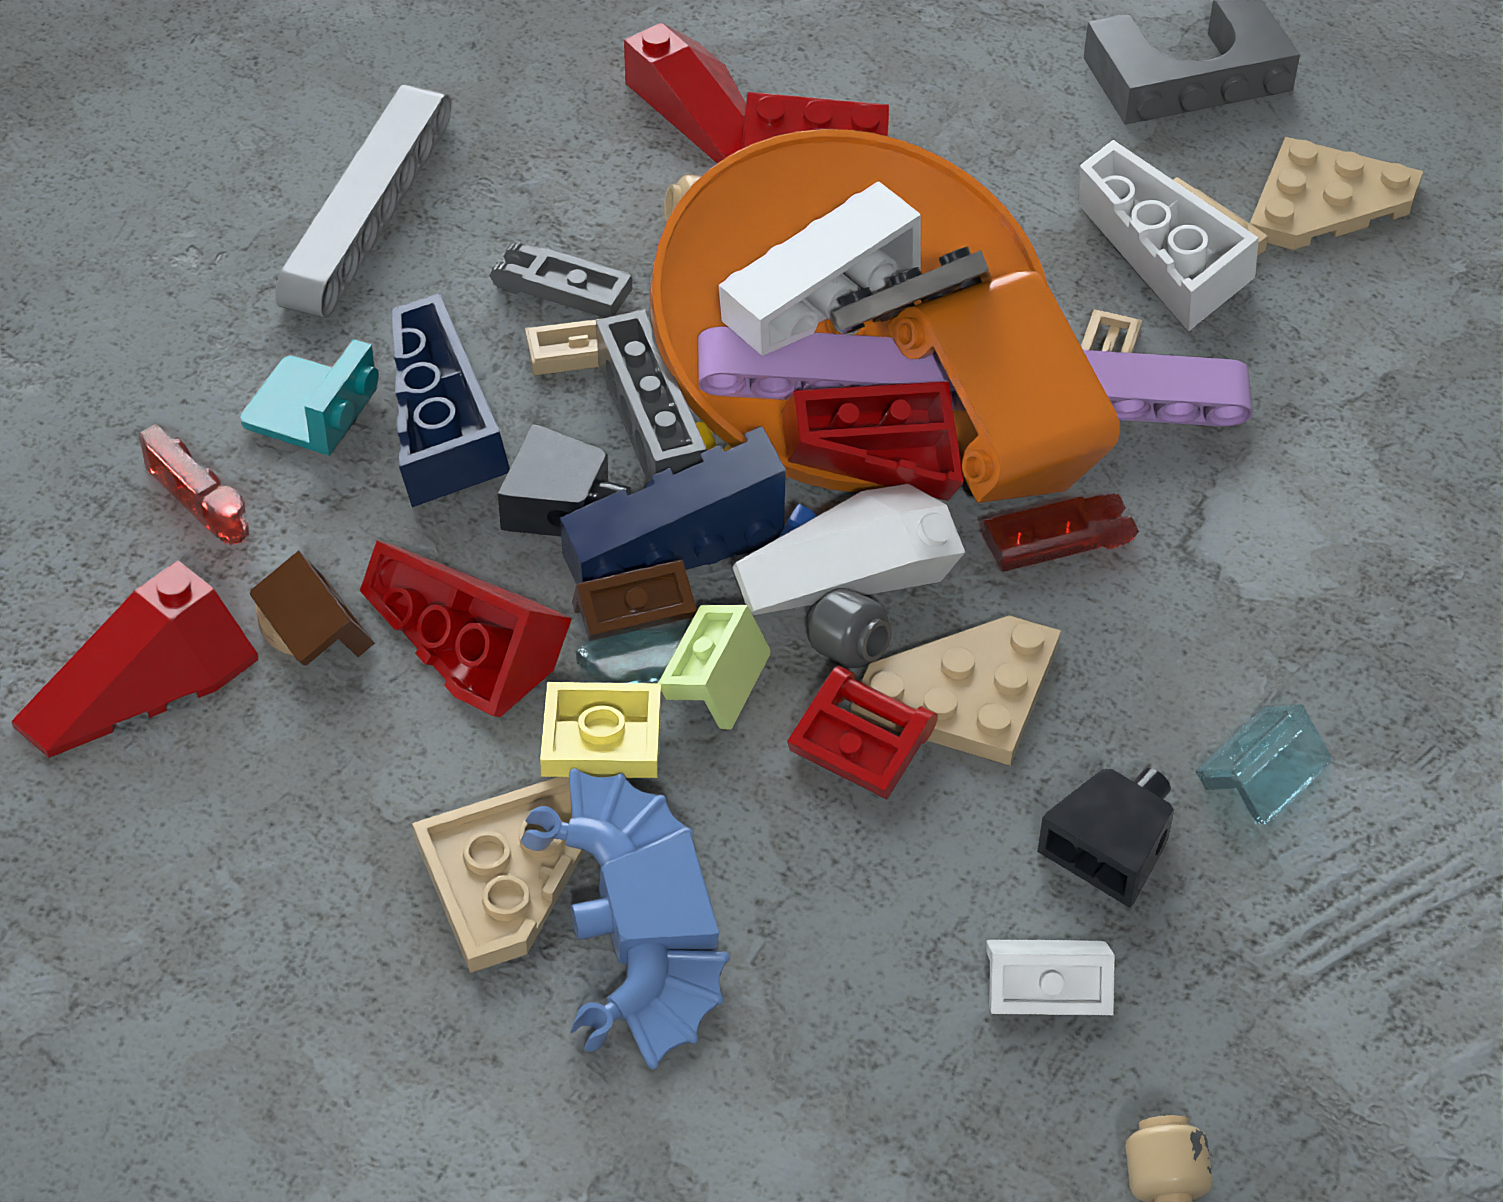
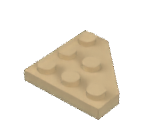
M1285 137L1250 224L1268 235L1267 243L1295 250L1310 245L1312 237L1329 232L1334 237L1367 228L1371 219L1389 215L1392 219H1397L1410 214L1421 183L1423 171L1398 163H1389L1361 156L1355 152H1345L1317 145L1307 140Z
M1008 615L869 664L861 683L912 708L917 709L923 706L936 712L938 720L934 731L927 741L1011 766L1059 647L1061 630ZM851 703L852 714L886 729L900 733L904 730V728Z
M556 777L412 823L414 839L470 973L528 954L585 852L584 850L566 846V840L553 839L551 844L541 851L530 850L521 842V838L527 830H537L546 833L542 826L525 822L529 813L539 806H548L554 809L559 815L561 822H570L572 811L569 777Z

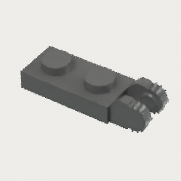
M516 242L514 244L510 243L503 255L506 262H497L489 274L493 285L495 284L497 288L502 290L506 289L507 292L518 294L522 291L523 293L603 318L615 316L632 291V274L544 247L538 249L525 244L523 246Z

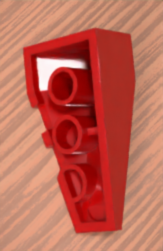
M659 23L624 39L626 85L717 164L729 155L742 149L746 103L724 63L699 42L663 23Z
M177 560L137 588L13 718L12 725L15 730L50 758L114 732L116 723L147 712L149 718L166 712L165 704L194 692L198 698L216 692L259 660L258 654L215 589Z

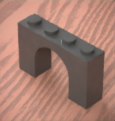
M1213 0L1208 35L1222 56L1206 61H1184L1164 55L1147 41L1131 14H1125L1088 22L1084 60L1126 125L1293 91L1300 53L1262 0Z

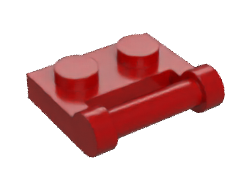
M836 666L801 718L787 743L791 752L887 800L921 744L925 743L934 731L938 714L923 706L917 709L912 708L855 680L854 672L844 667ZM847 700L904 728V730L898 737L837 705Z

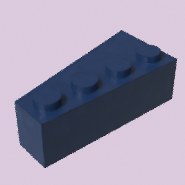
M440 293L391 309L393 351L396 363L395 393L398 400L399 469L411 506L415 507L508 474L510 467L500 431Z
M761 426L745 433L747 442L726 452L719 445L701 453L703 462L675 475L671 468H668L651 476L652 480L646 484L644 489L630 495L628 491L622 489L561 517L562 554L575 583L578 584L683 560L685 570L757 551L780 538L779 535L784 529L786 469L764 428Z

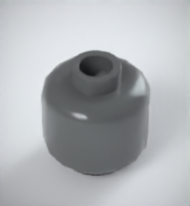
M838 588L826 594L813 605L808 616L809 639L812 648L821 655L848 668H861L878 660L889 646L891 627L886 609L877 601L850 589Z

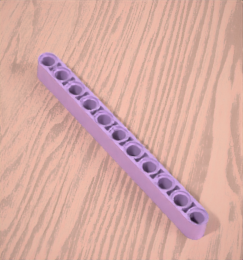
M729 327L710 328L698 336L699 388L710 395L788 400L792 392L798 390L949 381L953 410L966 411L936 351L925 359H909L901 353L891 337L814 333L762 356ZM1083 350L1117 412L1119 420L1234 426L1242 424L1252 417L1249 372L1247 365L1241 361Z

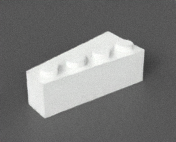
M1112 140L1080 165L1079 206L1188 332L1255 278L1259 243L1257 236L1116 141Z
M878 181L863 192L851 196L843 205L823 218L814 220L806 229L783 244L774 246L766 255L743 270L734 272L726 281L719 285L722 322L762 356L814 334L818 323L823 320L829 319L834 324H837L832 311L843 307L840 301L842 297L870 287L873 295L892 287L889 278L915 267H919L921 271V214Z

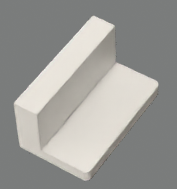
M986 940V953L990 960L989 1010L991 1014L1113 1015L1115 955L1105 941Z

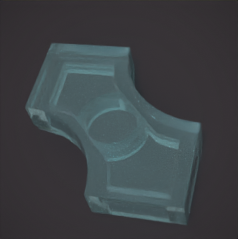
M692 620L680 627L667 631L645 632L637 630L588 641L576 651L577 664L602 683L659 681Z

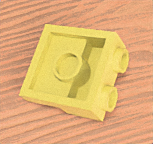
M547 682L540 757L541 777H569L570 770L577 768L579 771L593 777H612L622 773L626 778H657L661 730V684Z

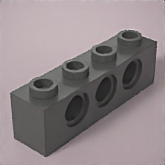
M645 309L596 320L598 364L647 481L650 482L652 480L651 476L668 468H671L675 475L703 462L700 454L706 452V447L675 377L661 358L653 327Z

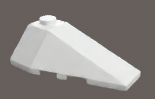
M910 484L861 491L737 561L732 568L746 605H748L752 615L814 605L826 594L838 588L850 589L864 596L941 582L965 554V550L947 505Z

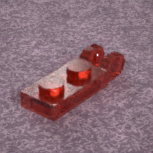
M157 424L140 432L139 438L146 470L217 538L220 537V541L230 545L243 543V540L249 535V526L246 519L242 518L243 513H246L245 502L242 500V496H239L233 487L221 486L219 479L210 468L204 467L202 469L192 459L186 445L177 437L171 439Z
M1108 493L1105 496L1102 494L1086 499L1081 496L984 520L983 536L1001 571L1005 572L1098 549L1101 546L1108 550L1117 548L1119 545L1124 546V544H1129L1130 541L1134 540L1139 530L1132 517L1121 516L1126 507L1120 495Z

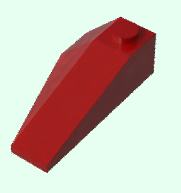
M376 540L359 590L394 630L402 631L418 649L415 654L425 665H432L446 680L444 686L455 698L494 717H502L554 671L572 618L533 600L380 540Z

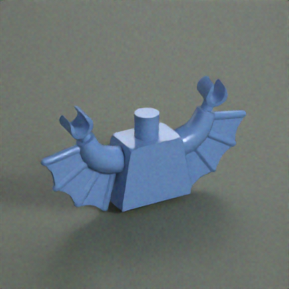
M573 768L569 772L572 811L570 822H561L559 815L554 809L548 806H539L529 813L525 822L542 826L546 833L537 830H527L522 836L521 842L530 850L541 851L546 849L553 839L566 840V846L584 850L593 855L601 866L599 883L601 899L572 904L570 906L577 940L611 934L618 962L627 965V976L623 985L607 997L608 1003L605 1006L592 1002L584 1004L578 1010L570 1033L577 1031L579 1027L584 1025L595 1028L596 1031L589 1036L584 1047L585 1051L593 1052L599 1050L604 1045L612 1023L615 1020H626L647 1066L650 1069H656L668 1051L683 1044L697 1043L699 1039L697 1030L701 1020L717 1005H721L724 1001L720 991L719 977L730 956L725 951H717L719 930L692 841L693 829L686 827L674 818L667 806V800L664 795L641 792L626 780L624 774L619 773L617 776L593 777L579 771L577 768Z

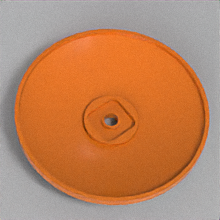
M838 129L798 131L771 137L729 155L701 176L678 202L665 225L658 243L651 273L649 299L654 336L661 358L675 377L687 404L711 431L732 448L747 442L745 433L762 426L786 469V477L805 484L846 492L860 493L861 491L885 488L888 486L788 462L781 413L788 400L716 396L705 393L699 388L698 336L710 328L728 327L721 320L719 285L726 281L734 272L743 270L766 255L774 246L783 244L806 229L814 220L823 218L843 205L851 196L863 192L878 181L921 214L922 274L941 267L939 262L941 256L968 246L971 254L982 251L992 279L1011 272L1035 271L1041 274L1046 282L1047 280L1033 245L1009 210L984 185L950 161L922 147L875 133ZM921 299L915 301L914 305L922 303ZM829 319L819 322L814 332L842 334L834 328L832 321ZM872 319L864 322L865 327L859 329L853 335L893 338L887 326L894 319L882 323L881 321L873 323ZM953 410L962 466L964 451L978 436V433L966 411Z

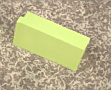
M700 605L658 684H661V692L666 700H704L719 729L733 728L771 653L748 605Z

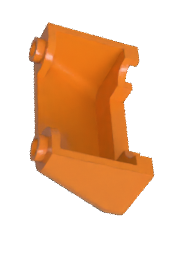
M1035 271L1011 272L908 307L887 326L898 349L905 357L909 359H925L936 351L968 413L978 436L964 451L962 471L977 503L1066 492L1117 444L1120 435V421L1117 412L1050 287L1041 274Z

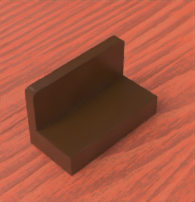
M299 550L250 591V596L296 660L304 666L312 662L338 639L357 657L361 656L375 644L324 574Z
M683 560L576 584L572 600L574 612H581L589 642L693 618L697 612Z

